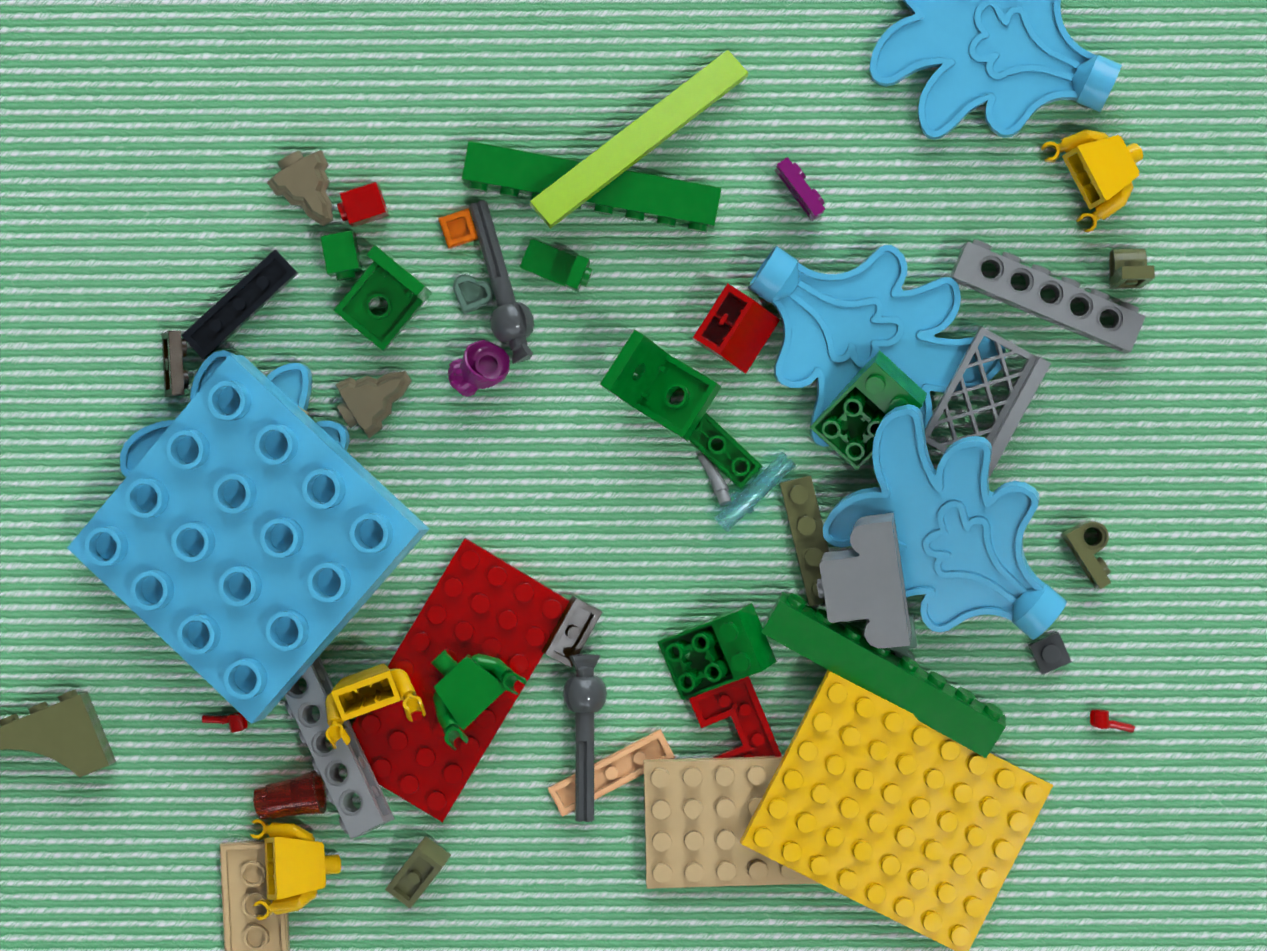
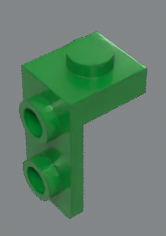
M535 239L530 240L520 264L521 269L576 292H579L581 285L587 286L593 269L589 268L590 259L578 254L576 257Z

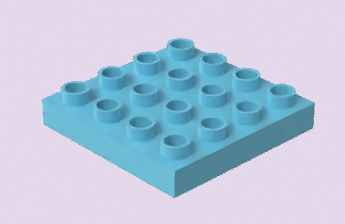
M229 355L67 549L252 724L266 718L430 528L243 355Z

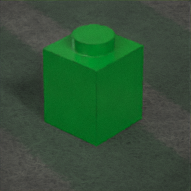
M350 230L320 236L328 275L331 277L336 276L337 281L355 278V272L363 271L356 233Z

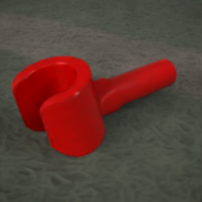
M1109 710L1090 711V723L1093 727L1134 732V725L1109 720Z
M239 712L223 716H202V723H228L230 733L248 728L247 719Z

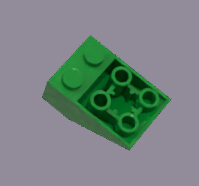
M879 351L854 376L810 428L854 469L858 470L872 456L876 430L885 414L895 407L907 404L914 405L920 409L924 404L927 393Z
M752 603L658 641L682 700L762 672L777 662L766 635L761 633L763 627Z

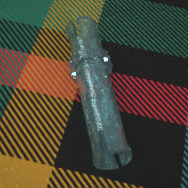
M781 452L740 494L736 492L732 496L734 500L714 517V520L727 533L746 513L751 514L754 511L753 507L796 467L795 463L788 459L784 452Z

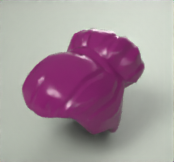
M480 340L474 342L466 348L462 358L456 359L449 364L448 380L450 385L462 396H473L478 389L492 387L506 378L510 369L509 356L504 349L489 341Z

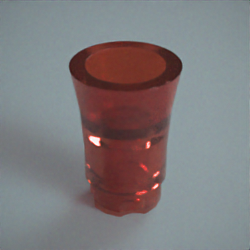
M315 770L295 778L267 784L265 787L254 790V807L261 820L303 814H324L326 812V793L323 780Z

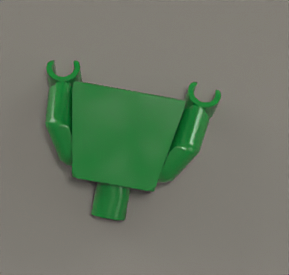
M444 650L431 664L444 676L434 686L433 702L437 720L445 733V742L453 750H457L454 746V740L460 736L467 743L468 737L459 727L464 730L505 690L518 695V692L514 690V683L518 680L526 684L527 680L514 673L499 658L480 653L473 656L468 654L457 663Z

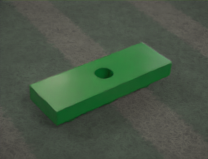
M705 412L688 440L734 484L742 489L761 469L762 465ZM720 439L723 442V448L720 451L713 450L711 447L712 440Z

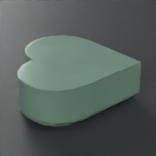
M466 274L460 275L454 281L453 290L464 315L488 305L494 298L492 286L486 281L476 282L472 276Z

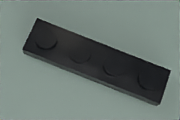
M275 249L181 336L205 360L296 277L298 272Z

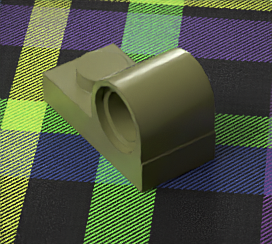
M1111 249L1109 256V289L1142 288L1155 279L1154 265L1147 266L1145 249Z
M1084 521L1060 534L1094 588L1102 589L1111 583L1107 576L1111 573L1108 566L1101 557L1096 559L1094 554L1107 545L1109 540V533L1103 524L1095 521ZM1090 527L1094 528L1098 534L1097 541L1092 545H1088L1084 541V532Z
M425 836L385 890L411 909L446 864L451 854Z

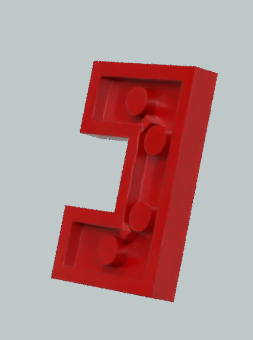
M749 676L689 698L701 728L731 716L742 745L715 755L713 758L782 757Z

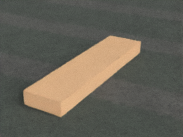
M661 728L594 763V800L643 775V760L675 758ZM574 773L548 787V791L562 817L575 811Z

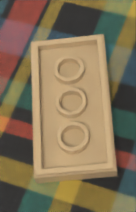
M265 841L220 843L225 951H290L288 913L275 915L273 912L264 920L255 918L259 915H265L267 912L266 907L262 904L253 906L255 902L267 899Z

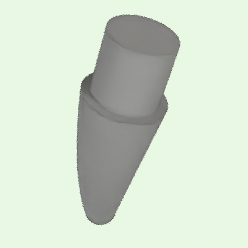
M700 454L698 459L710 479L719 505L725 506L730 504L732 501L726 482L715 466L703 454Z

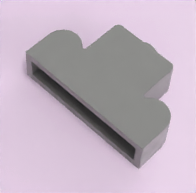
M894 513L861 517L855 522L850 535V543L853 549L831 551L823 554L819 564L821 579H817L819 598L825 599L827 618L831 623L867 619L864 635L866 641L871 646L882 649L910 646L912 631Z

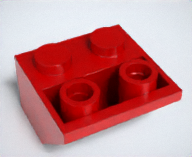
M727 283L692 340L746 374L780 320L755 300Z

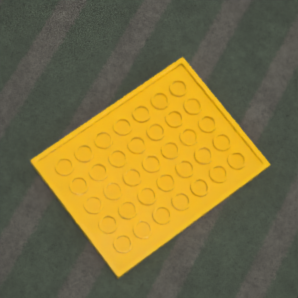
M827 670L740 843L954 951H969L1053 785L992 753H989L987 758H984L920 722L913 713Z

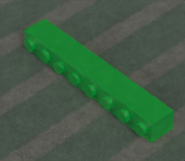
M469 141L462 180L464 183L469 184L468 189L487 192L489 187L500 189V195L518 198L519 193L532 195V200L578 165L580 161ZM626 170L582 205L594 207V212L599 214L612 215L613 211L624 212L627 219L644 221V217L656 218V223L659 225L675 227L676 222L689 224L688 230L707 233V228L714 229L721 188Z
M782 591L763 624L762 634L821 667L913 713L920 722L987 758L1006 728V716L1003 715V711L991 703H986V705L981 703L965 688L959 687L956 689L947 684V680L936 672L931 671L928 673L922 670L916 661L907 656L899 658L890 652V648L882 649L871 646L866 641V638L862 636V632L852 625L844 626L838 622L831 623L828 621L825 610H815L806 605L807 602L802 597L793 593L788 595Z

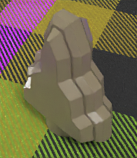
M319 150L305 157L301 151H295L278 162L281 171L267 181L275 195L284 196L291 205L302 206L307 216L322 226L332 222V202L326 193L330 182L325 170L329 165L323 151Z
M406 371L387 373L378 379L365 376L354 380L349 377L335 384L343 400L341 404L337 405V408L350 428L358 424L370 439L383 429L382 421L392 414V404L405 394L412 380Z

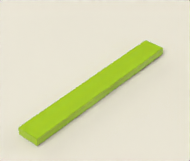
M729 50L725 51L530 201V206L551 229L746 79L748 71Z

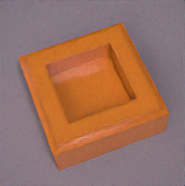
M469 208L438 218L448 249L479 240Z

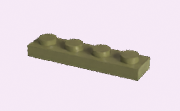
M810 475L781 482L779 485L808 605L812 607L825 604V599L819 598L817 579H821L819 567L821 558L825 552H829L827 541L823 537V524Z

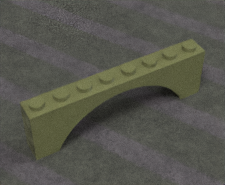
M75 689L57 696L60 702L48 707L45 701L28 708L30 712L28 716L19 719L16 713L0 720V750H23L47 756L70 769L79 778L116 762L88 691L78 695Z

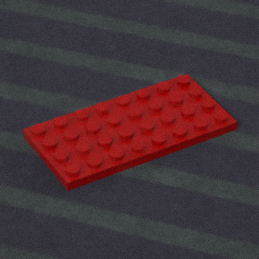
M464 538L387 666L389 669L400 668L407 672L416 691V696L422 699L426 715L423 717L421 711H414L411 713L413 721L410 722L406 717L403 701L401 700L357 716L352 725L378 784L443 823L525 684L517 680L513 687L518 692V695L505 690L464 730L459 727L468 737V742L465 743L460 736L454 740V746L457 750H453L445 742V733L437 720L433 702L434 686L444 676L431 662L444 650L457 663L468 654L473 656L480 653L501 659L514 673L528 681L544 654L542 650L570 600L469 539Z

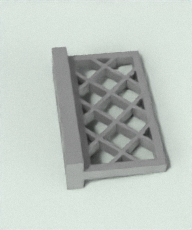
M979 327L925 428L926 444L944 453L948 448L946 447L947 445H951L962 438L987 434L985 439L992 446L989 469L990 477L1051 363L1027 352L993 332ZM983 337L994 341L998 355L981 360L978 346ZM1001 346L1005 347L1010 351L1003 353ZM1017 354L1027 359L1020 372L1009 375L1004 357ZM973 355H975L976 362L970 363ZM999 359L1004 377L987 381L983 363ZM978 365L983 383L966 388L963 379L965 370ZM1017 377L1015 383L1012 386L1011 379ZM1006 381L1009 391L1008 396L1005 400L994 403L989 385ZM958 383H959V384H960V387H961V390L955 391V389H956V387H957V385H958ZM984 387L989 405L972 410L967 392ZM963 394L967 412L951 416L947 405L950 398ZM1002 405L1001 409L997 414L995 407ZM990 409L994 422L990 428L979 431L974 414ZM944 411L946 418L939 420ZM969 415L974 433L957 438L952 420ZM947 422L952 440L939 443L931 439L930 435L935 426Z

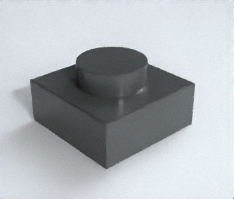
M1059 632L1028 644L1042 675L1072 662Z

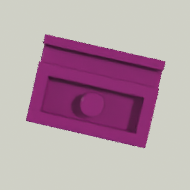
M788 157L778 163L775 172L809 219L814 221L825 210L823 206L825 204L824 200L814 188L811 190L804 180L806 176L797 163L792 164Z

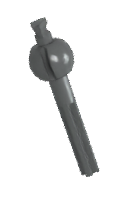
M481 200L477 203H471L469 208L498 306L492 312L490 318L491 330L499 341L509 343L513 351L512 364L530 360L533 352L527 346L526 338L533 332L534 317L525 304L516 302L487 201Z
M581 653L570 656L576 669V676L570 677L564 685L563 699L566 707L575 712V821L592 822L594 820V712H598L604 706L607 691L603 680L594 676V668L600 655Z

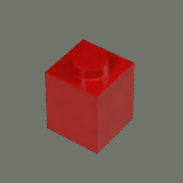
M377 182L340 193L342 202L337 203L343 222L348 220L352 227L389 216L380 185Z

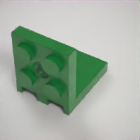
M374 245L367 253V256L373 260V263L333 311L382 351H385L432 292ZM381 297L387 301L388 309L383 315L377 316L371 312L370 305L375 298Z
M637 330L633 331L600 383L602 387L686 441H688L721 389L718 383L669 355ZM677 390H683L684 399L682 402L672 405V394Z

